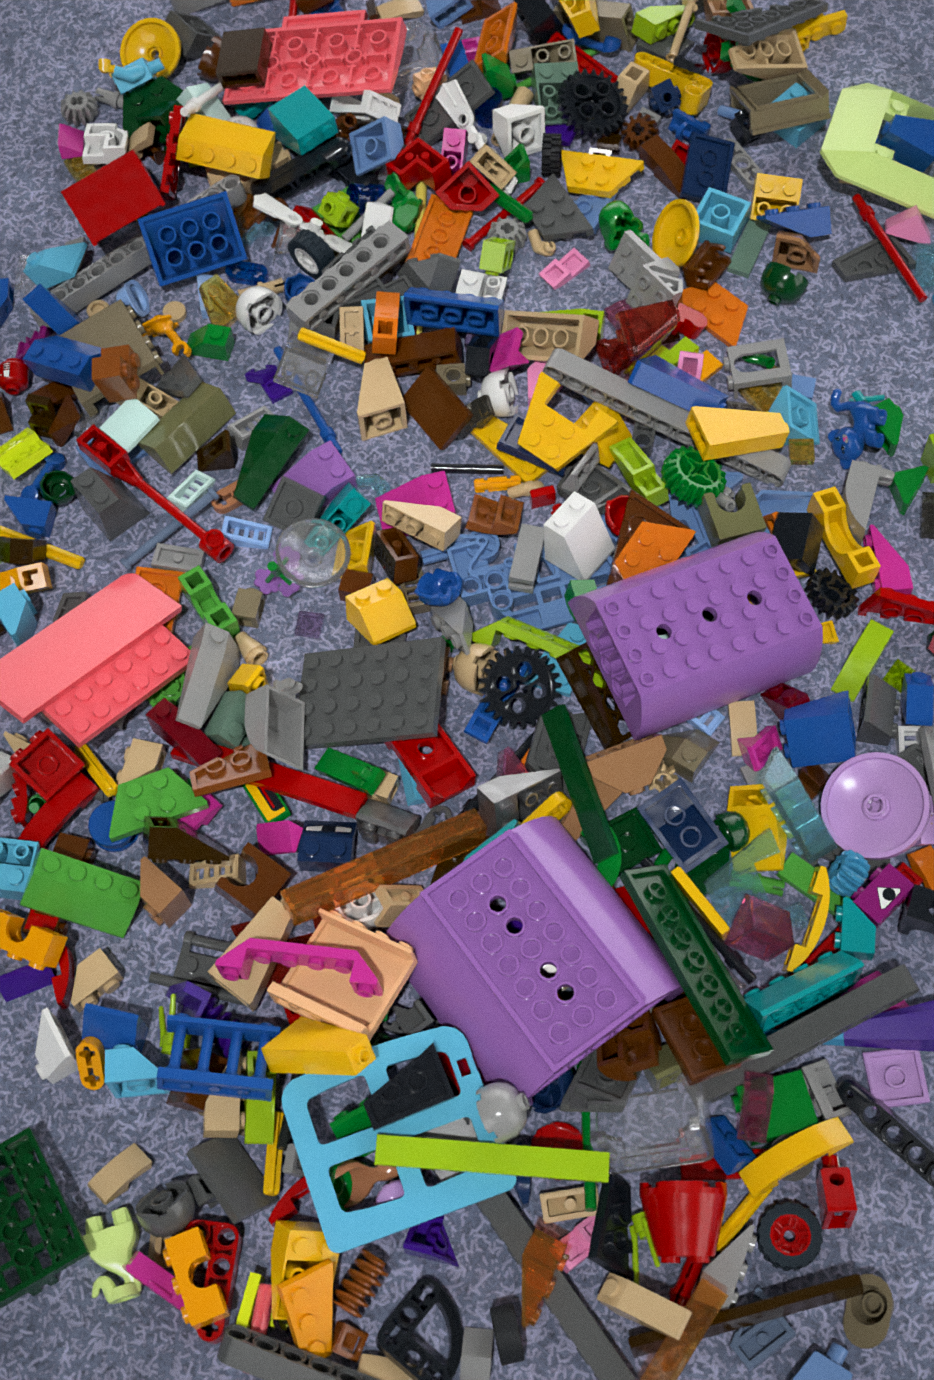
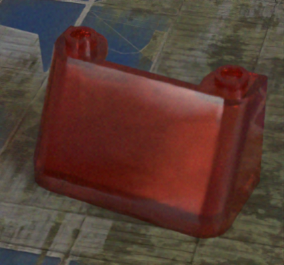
M673 299L617 312L615 318L616 321L619 320L621 329L615 331L617 338L607 340V338L601 339L595 344L602 368L625 379L633 371L637 360L649 357L675 329L678 321H680V312L678 307H675Z

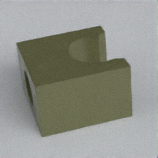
M751 483L742 484L735 495V502L738 506L737 512H727L721 509L712 492L703 494L702 504L697 508L711 547L754 532H764L767 527Z

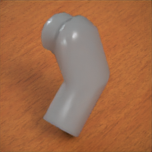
M725 487L724 492L720 493L715 499L718 506L731 512L736 507V502L732 500L735 492L729 487Z

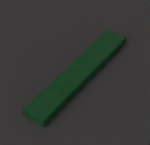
M560 704L541 716L594 864L601 863L617 855L619 851L566 705Z

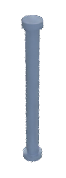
M209 487L207 493L183 513L192 518L213 500L217 501L220 497L212 487ZM174 519L126 559L122 558L119 560L120 563L130 572L135 563L153 550L157 543H161L174 533L182 524Z

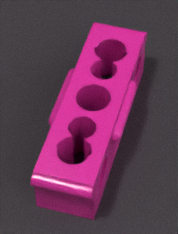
M136 1251L129 1262L123 1264L122 1268L125 1272L179 1311H181L180 1307L185 1306L182 1296H177L171 1280L174 1276L143 1253Z

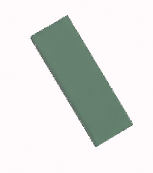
M749 219L731 258V263L727 267V272L749 279L771 230V225Z

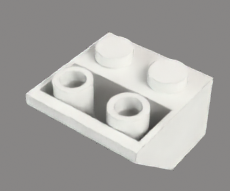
M462 269L455 293L502 299L507 277Z

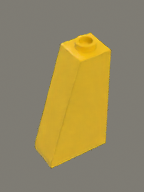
M694 406L691 407L685 422L703 461L782 448L790 433L788 424L784 422L781 414L773 412Z
M302 1016L261 1048L269 1070L273 1073L356 1076L376 1059L367 1035Z

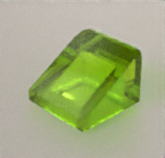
M897 659L882 680L901 693L904 673L912 674L918 671L901 659Z

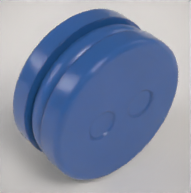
M115 800L104 802L96 807L90 815L88 822L91 837L101 849L108 852H120L128 849L139 836L138 833L111 842L109 832Z

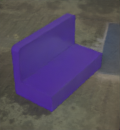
M189 981L170 986L165 995L171 999V994H176V1002L184 1006L181 1013L200 1018L211 993Z

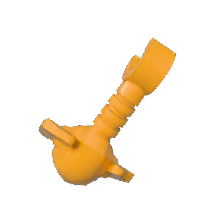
M170 314L156 315L142 324L146 331L142 334L143 337L146 335L149 337L151 334L153 337L166 335L173 343L172 353L175 356H178L179 351L184 348L183 354L186 357H190L192 350L174 331L179 324L177 322L173 323Z

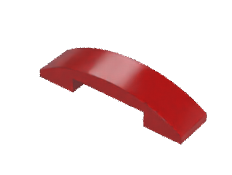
M80 772L39 809L17 840L39 842L40 849H47L45 846L79 807L85 808L100 788Z

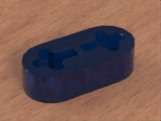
M239 261L225 267L226 276L233 283L255 286L257 282L262 281V283H266L269 279L268 270L262 264ZM236 269H239V270H240V271H238L236 274H233V273H232V272H235ZM258 272L262 273V275H259L258 278H255L254 275H257Z

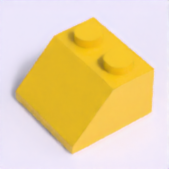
M594 401L574 424L585 430L599 409L619 422L616 428L610 429L596 442L599 451V463L610 468L615 460L609 450V446L628 437L632 438V435L619 412ZM592 444L582 451L583 455H585V453L589 450Z
M388 578L345 596L347 620L372 645H379L416 628V622L402 591Z

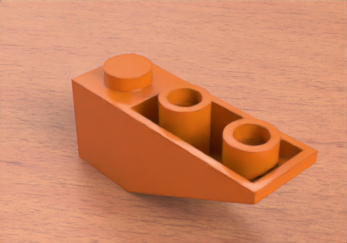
M376 292L372 353L396 355L400 293Z

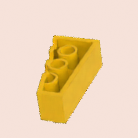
M557 0L579 38L592 35L600 30L596 0Z

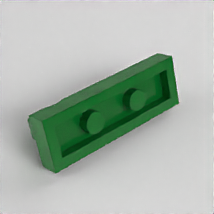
M329 747L314 768L326 777L371 796L386 775L382 769Z

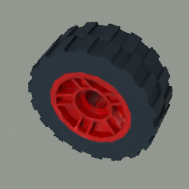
M785 1202L781 1205H774L773 1208L763 1215L756 1230V1242H758L760 1253L762 1252L764 1259L773 1264V1267L782 1268L783 1271H797L808 1266L819 1254L821 1244L823 1243V1237L821 1236L822 1228L818 1224L817 1217L813 1216L811 1210L807 1207L805 1209L798 1203L790 1204V1202ZM790 1230V1233L795 1236L793 1242H787L784 1239L786 1231Z

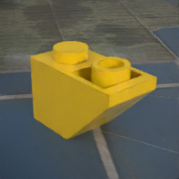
M241 664L227 683L230 691L242 690L246 694L266 684L269 685L264 668L254 664Z

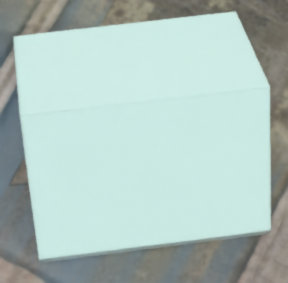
M208 82L188 86L176 100L184 107L188 100L193 97L197 98L211 87ZM217 96L203 104L201 109L196 112V114L222 120L231 118Z
M138 399L126 400L99 429L129 453L160 419Z

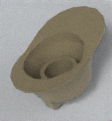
M863 1274L860 1277L863 1283L864 1294L847 1299L843 1329L846 1337L853 1345L861 1349H871L878 1346L886 1338L890 1319L894 1311V1300L888 1284L881 1277L874 1274Z

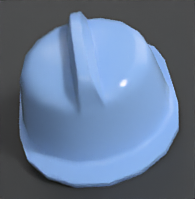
M127 281L117 292L116 300L121 299L126 307L129 305L132 307L137 316L144 317L150 312L147 293L137 281Z

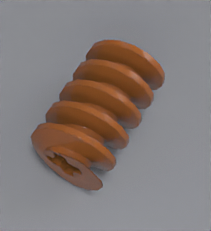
M363 1248L360 1252L365 1260L355 1258L354 1263L358 1270L348 1269L347 1273L352 1280H341L345 1291L335 1289L334 1294L339 1300H333L335 1305L357 1318L363 1317L358 1309L359 1306L366 1308L370 1306L365 1296L374 1298L376 1296L371 1288L372 1285L382 1287L383 1284L378 1279V1276H389V1273L384 1268L387 1264Z

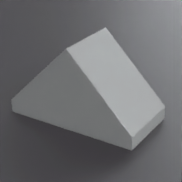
M464 1327L460 1380H490L494 1330Z

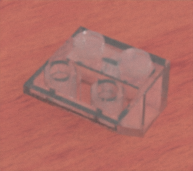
M292 331L273 382L317 399L335 354L299 341L297 339L298 333Z

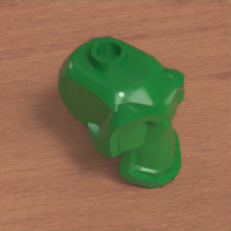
M393 172L387 176L383 191L385 193L390 188L395 193V196L389 203V206L394 207L392 223L408 234L416 225L414 220L419 214V208L423 200L421 198L418 199L413 191L408 190L399 180L398 175Z
M615 200L601 209L598 216L599 225L604 237V246L608 250H616L624 232L632 230L650 248L649 235L640 232L644 227L642 221L634 216L631 208L626 203Z

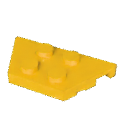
M567 150L561 151L567 189L570 193L612 198L621 187L631 181L630 176L637 170L639 172L644 170V161Z

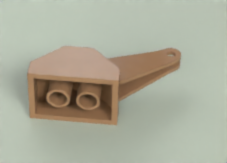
M654 733L636 741L630 739L584 756L604 811L623 792L624 794L635 795L645 791L644 786L652 783L667 750L662 734ZM572 803L570 810L563 816L560 823L576 841L580 837L582 828Z

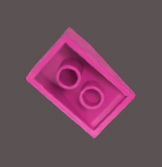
M445 471L421 475L375 498L382 530L393 528V526L382 521L384 500L439 506L455 513Z

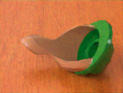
M358 1160L344 1161L329 1168V1175L339 1206L344 1212L364 1200L376 1182L390 1181L398 1176L396 1167H370Z

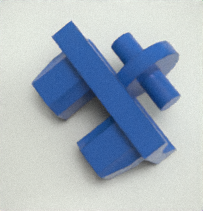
M678 108L673 110V117L668 130L676 134L675 139L679 141L685 139L689 142L692 131L704 135L709 134L711 124L706 121L700 122L693 115H688Z

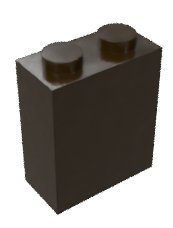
M265 27L223 32L216 76L224 89L265 85L272 46Z

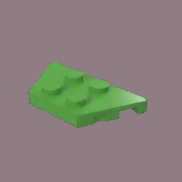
M167 767L118 785L109 837L111 842H115L143 832L144 816L172 817L177 820L208 809L209 806L202 796L195 797L192 787Z

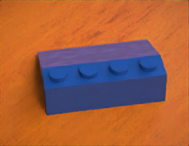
M226 191L137 218L148 257L160 287L247 259Z

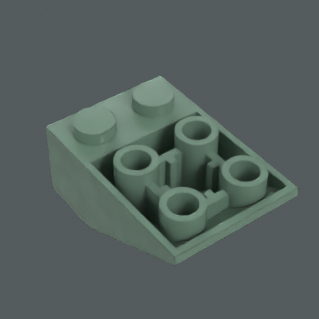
M578 62L534 63L530 77L532 93L534 95L533 100L535 105L545 107V125L567 124L568 119L560 118L563 112L557 111L560 105L556 102L559 96L557 93L568 75L571 74L573 76L575 71L578 70Z

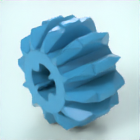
M845 850L840 856H836L835 861L831 863L830 869L827 870L831 891L843 897H850L854 892H857V889L864 884V880L868 877V871L870 870V865L864 859V856L852 850Z

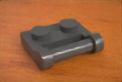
M186 931L173 976L224 989L208 973L218 958L191 953L193 946L225 952L233 943V940L225 942L197 936L195 932Z

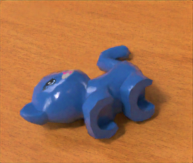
M837 388L833 390L831 395V407L836 412L850 411L854 425L853 427L832 430L828 434V439L832 443L834 454L840 459L842 469L847 470L850 469L852 460L856 461L863 453L865 444L872 448H882L884 434L877 433L875 428L876 426L885 425L887 411L872 406L865 401L840 403L842 391Z

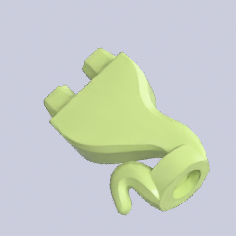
M126 1207L111 1212L114 1226L109 1228L104 1227L101 1216L85 1220L86 1235L83 1236V1239L90 1252L89 1256L102 1268L124 1279V1284L116 1286L113 1280L107 1276H101L95 1280L92 1287V1298H97L100 1289H102L109 1304H117L140 1296L143 1287L142 1283L122 1268L123 1264H127L134 1255L139 1242L137 1223L133 1221Z

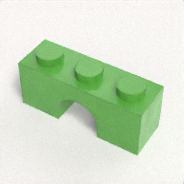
M200 565L178 577L182 592L204 624L209 623L226 630L231 634L232 638H235L240 633L237 619L226 603H221L211 581Z

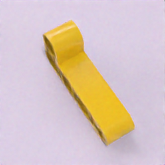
M646 52L635 54L633 62L650 71L649 87H653L670 78L673 86L676 85L679 88L682 96L680 98V110L688 115H696L707 105L713 85L709 78L695 72H690Z

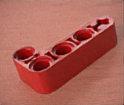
M194 1220L189 1223L185 1231L195 1227L206 1229L205 1241L211 1259L208 1260L204 1288L214 1284L219 1285L224 1293V1299L230 1314L242 1248V1235L234 1225L229 1223ZM227 1232H234L235 1239L233 1243L223 1246L221 1243L222 1236ZM223 1261L229 1262L230 1268L227 1274L218 1276L216 1273L218 1264ZM230 1316L214 1322L219 1329L218 1332H213L211 1337L205 1329L212 1326V1324L197 1329L199 1337L209 1344L220 1343L225 1328L229 1324Z

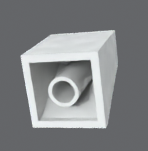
M575 491L544 524L545 560L578 580H589L615 551L614 544L595 503Z

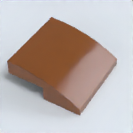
M474 494L465 528L486 534H516L524 502L502 494L498 502Z

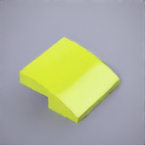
M27 427L0 446V468L12 479H16L53 451L47 443L40 440L35 431Z

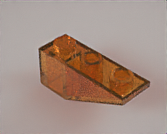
M537 1228L522 1254V1329L525 1331L529 1324L533 1327L536 1325L542 1313L538 1306L543 1297L549 1299L556 1285V1282L552 1281L557 1270L563 1271L570 1257L566 1254V1244Z

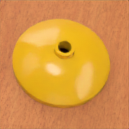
M145 18L137 21L127 30L122 39L120 47L122 66L124 67L142 57L149 62L155 59V54L159 52L158 57L161 59L165 69L155 75L157 78L163 76L167 79L175 71L180 60L181 43L175 29L164 20Z
M676 199L668 203L658 216L653 230L652 250L661 259L668 257L679 268L693 255L700 235L699 216L691 202Z

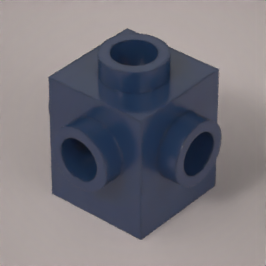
M670 78L647 90L650 97L648 99L649 106L658 115L663 112L665 116L673 113L676 105L681 103L680 98L682 96L680 90L676 85L673 86Z

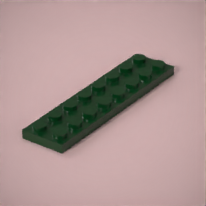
M666 864L625 870L620 876L622 883L725 1065L728 1066L768 1056L773 1051L771 1044Z

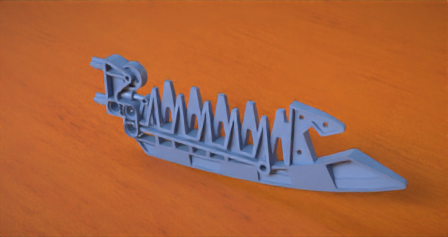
M725 472V479L727 480L725 487L733 490L743 481L742 473ZM761 490L755 497L762 516L775 511L808 513L807 507L812 494L815 492ZM668 493L670 515L696 531L693 536L696 545L690 549L686 546L678 559L712 548L698 508L694 507L692 503L687 506L685 501H678L676 495ZM605 513L600 514L612 542L616 545L618 536L613 534L607 526ZM768 527L764 532L770 533ZM473 531L470 534H460L444 551L437 548L420 551L424 565L447 559L450 571L457 572L462 578L463 587L459 597L466 602L467 607L488 602L491 613L497 620L510 616L541 630L575 622L567 608L564 594L569 581L578 579L545 560L544 547L540 561L544 562L551 576L540 578L538 569L533 594L508 589L513 558L507 557L504 563L489 566V563L494 562L500 553V541L496 534ZM611 555L589 579H594L596 585L607 582L612 563ZM492 583H499L500 585H499V586H491L490 584H492ZM469 589H474V590H476V591L473 592V593H468V592H466V591L469 590ZM560 596V599L546 603L543 602L545 598ZM536 602V606L513 612V607ZM499 604H506L507 607H505V608H500V607H497V605H499Z

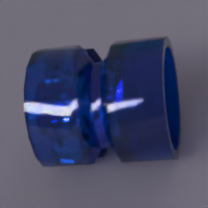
M492 87L495 94L474 110L475 121L482 128H493L492 110L503 107L502 93L495 87Z
M351 183L347 188L346 194L350 196L349 200L359 207L357 213H365L366 203L376 202L386 192V189L382 184H367L365 186L360 183Z

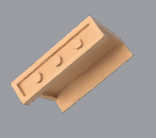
M320 908L318 913L322 920L307 944L357 950L378 979L383 990L382 996L373 995L371 998H365L354 993L349 982L351 972L343 974L334 969L326 968L318 971L301 965L291 967L280 985L272 981L267 992L274 1003L309 1019L365 1034L370 1042L418 961L413 953V948L402 941L396 943L380 931L374 933L367 930L366 926L358 921H347L340 913L334 910L328 912Z

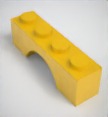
M834 486L813 493L807 507V512L813 513L824 527L822 538L847 583L851 585L852 589L873 583L881 565L870 546L862 547L853 538L847 522L846 504L837 488Z

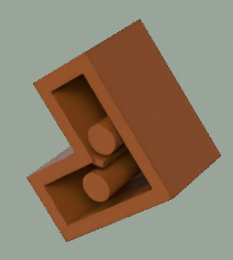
M129 344L101 348V357L92 358V381L109 403L137 399V389L140 388V380L137 375V368L140 367L138 354L134 353Z

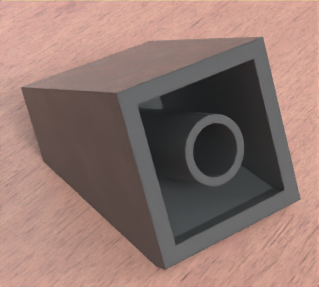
M89 467L70 481L83 511L110 541L150 514L122 481L92 467Z

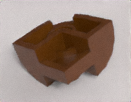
M649 1010L596 1049L597 1068L606 1077L616 1081L637 1080L638 1071L659 1065L658 1051L662 1050L661 1040L656 1023Z

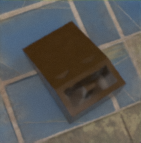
M144 816L142 848L147 859H151V862L163 864L168 863V860H179V863L194 864L195 860H206L207 864L218 865L222 864V861H229V855L221 844L172 817Z

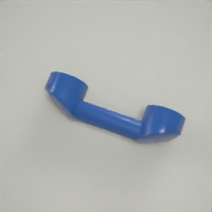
M563 24V35L567 39L574 38L576 45L603 53L616 51L621 46L622 41L613 36H605L603 43L585 37L579 38L571 24Z
M53 452L45 457V465L32 484L22 490L20 497L41 500L38 492L40 490V481L45 473L55 470L61 471L65 468L66 459L64 455Z

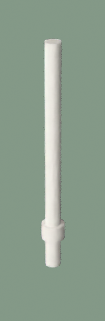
M217 83L197 98L193 97L188 100L186 105L180 109L181 115L186 117L191 113L198 112L203 104L225 90L221 83Z

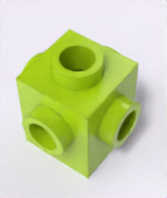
M342 191L327 192L317 212L325 217L324 221L335 227L349 228L359 207L349 200L350 196Z

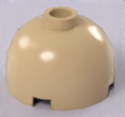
M483 643L471 644L469 655L466 656L460 651L453 660L454 676L461 688L476 695L482 696L485 694L477 692L478 689L484 688V684H478V679L486 678L481 669H490L486 662L487 660L491 659L496 662L494 654L498 651L494 650V646Z

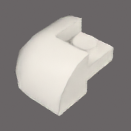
M91 123L86 125L84 133L85 147L82 155L84 164L107 165L127 153V130L124 131L118 128L117 124Z

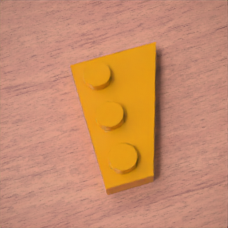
M326 1259L276 1285L295 1347L323 1358L332 1355L333 1261Z

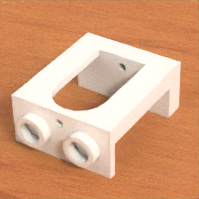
M364 90L362 101L350 96L332 97L329 111L339 117L351 113L355 115L358 125L365 126L383 116L398 122L401 104L374 91Z

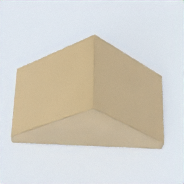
M486 144L470 160L477 169L501 190L517 173L497 152Z

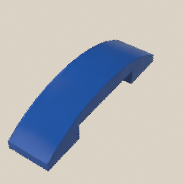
M520 663L517 667V672L520 676L524 677L528 668L525 664ZM499 677L496 681L497 688L500 691H505L507 689V681ZM517 684L514 690L501 697V701L504 702L513 695L519 684ZM487 702L479 703L464 730V733L485 744L489 741L501 719L500 717L495 720L491 718L494 713L493 711L484 712L488 706Z

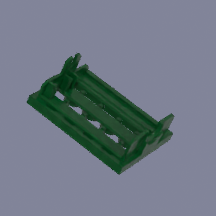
M30 1127L0 1143V1166L6 1167L0 1171V1243L4 1241L11 1257L10 1261L0 1266V1308L26 1293H30L32 1296L39 1294L43 1291L41 1288L43 1285L48 1284L52 1286L59 1282V1279L55 1274L90 1254L36 1136ZM13 1174L20 1189L19 1192L12 1196L9 1195L2 1180ZM45 1176H47V1179H48V1181H49L51 1187H49ZM24 1198L31 1216L21 1222L14 1203ZM56 1201L59 1202V1204H60V1206H61V1209H62V1213H61L60 1208H59V1206H58V1204H57ZM36 1224L43 1242L33 1247L25 1229ZM68 1226H70V1228H71V1230H72V1232H73V1234H74L73 1236H72V1234H71V1232H70ZM47 1249L52 1264L43 1269L37 1254ZM15 1267L21 1283L10 1288L4 1273Z

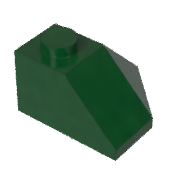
M178 100L164 101L135 117L140 127L148 122L155 126L153 142L157 140L162 143L165 151L167 150L166 138L171 127L169 125L170 111H173L174 105L182 106Z

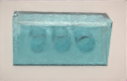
M776 746L772 749L759 777L764 786V789L760 790L768 804L774 803L775 806L771 810L778 822L784 820L785 824L781 825L788 839L790 840L794 837L795 841L791 844L798 856L805 855L809 863H812L838 846L799 777Z

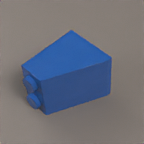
M895 115L890 122L885 121L875 143L895 151L892 160L923 173L934 161V120Z
M842 691L785 709L784 719L780 720V730L782 735L787 736L788 743H784L786 759L791 758L792 768L844 762L856 756V732L849 691Z

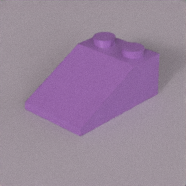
M331 440L309 451L283 475L326 496L322 508L329 505L348 482L357 489L354 473ZM281 478L271 486V489L274 493L278 487Z

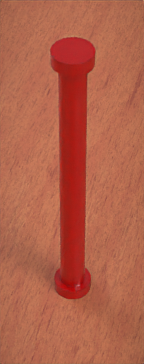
M537 177L534 180V184L515 200L523 205L544 184V179ZM503 209L469 239L465 238L462 241V245L471 252L475 249V245L488 235L492 222H497L498 217L506 219L511 213Z

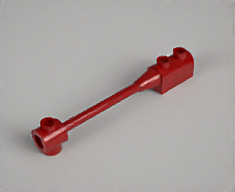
M94 424L76 439L79 449L112 477L139 488L201 539L199 548L214 561L222 563L231 555L234 544L225 538L220 530L211 529L206 532L145 482L131 464L127 451ZM93 438L91 444H87L88 441Z

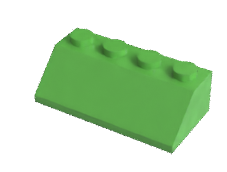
M41 848L36 854L19 905L115 937L124 938L140 900V881Z

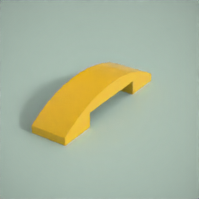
M824 866L815 867L807 891L808 894L817 896L802 945L790 944L782 971L792 972L799 967L812 952L822 934L830 901L829 878L827 869Z
M838 1117L831 1118L806 1128L770 1148L739 1172V1176L753 1199L778 1186V1181L825 1154L828 1156L833 1155L854 1143L840 1119Z

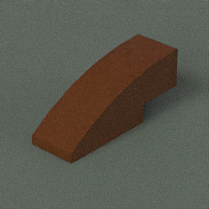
M656 134L640 145L639 158L654 171V176L679 199L688 200L687 198L679 197L685 165L669 145Z

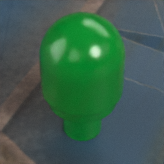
M36 793L29 799V810L36 814L46 802Z

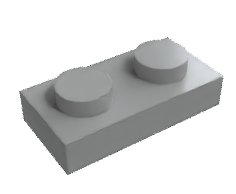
M157 543L151 566L156 569L186 573L198 565L203 568L206 553L199 549Z

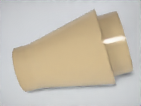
M240 632L235 636L234 642L238 646L246 664L261 666L267 660L268 653L264 645L250 637L246 632Z

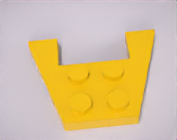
M541 371L517 444L556 471H559L582 454L585 448L593 442L599 441L602 435L610 429L616 428L619 422L599 409L587 428L583 430L547 406L561 385Z

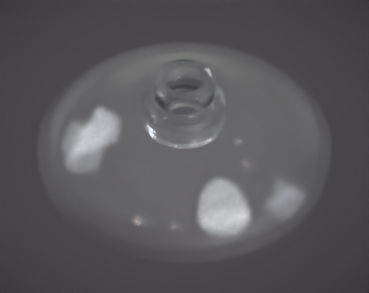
M317 518L302 519L289 525L279 536L275 548L276 562L282 574L291 582L308 588L324 587L338 580L345 573L351 555L350 544L343 531L335 524ZM315 558L317 561L315 563H311L309 559Z

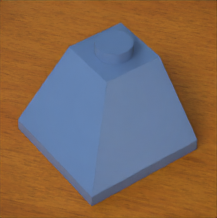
M386 116L349 133L357 176H361L394 160L404 146L401 124Z

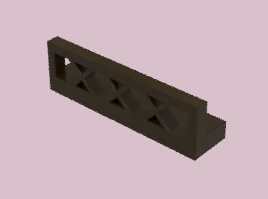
M587 642L557 657L556 660L603 748L606 749L618 745L632 736L630 731L622 735L617 726L618 719L624 720L617 704H615L614 711L608 709L605 704L606 696L613 698V700L614 697ZM585 648L591 657L590 665L584 663L578 652ZM594 673L601 675L603 679L602 688L596 686L593 682Z

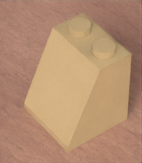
M388 357L373 359L370 362L364 363L357 408L362 441L408 428L405 402Z

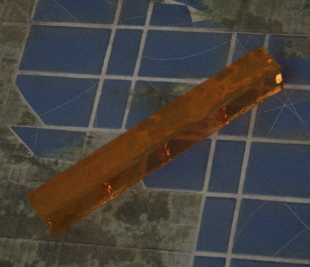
M475 808L281 890L283 907L285 910L287 909L291 916L293 925H299L319 916L318 910L320 908L329 912L375 892L379 885H391L480 846L486 841L487 826Z

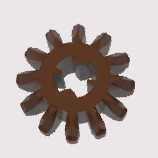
M638 112L636 119L630 116V123L623 122V126L626 129L621 131V135L624 137L623 143L625 146L629 145L631 151L637 149L640 153V145L656 134L659 135L660 131L656 128L657 122L651 120L652 117L649 114L643 117L642 113Z

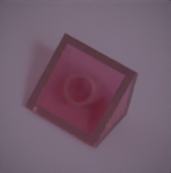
M746 893L724 944L769 962L794 946L790 912Z

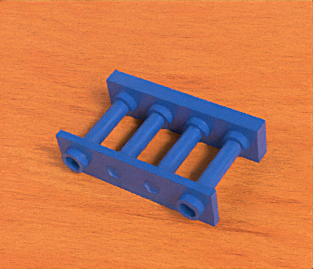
M184 1013L168 1014L167 1032L174 1033L169 1065L158 1067L157 1089L271 1102L273 1079L266 1077L267 1063L261 1048L280 1034L281 1027L274 1026L271 1023L250 1024L196 1018ZM186 1034L203 1036L198 1067L195 1070H186L180 1067ZM214 1037L231 1039L226 1072L223 1074L209 1071ZM242 1040L259 1042L255 1073L251 1077L240 1076L237 1073Z

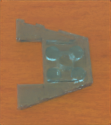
M770 828L764 830L703 882L714 909L730 927V934L758 932L767 929L807 928L809 922L800 902L773 912L755 868V862L780 853Z

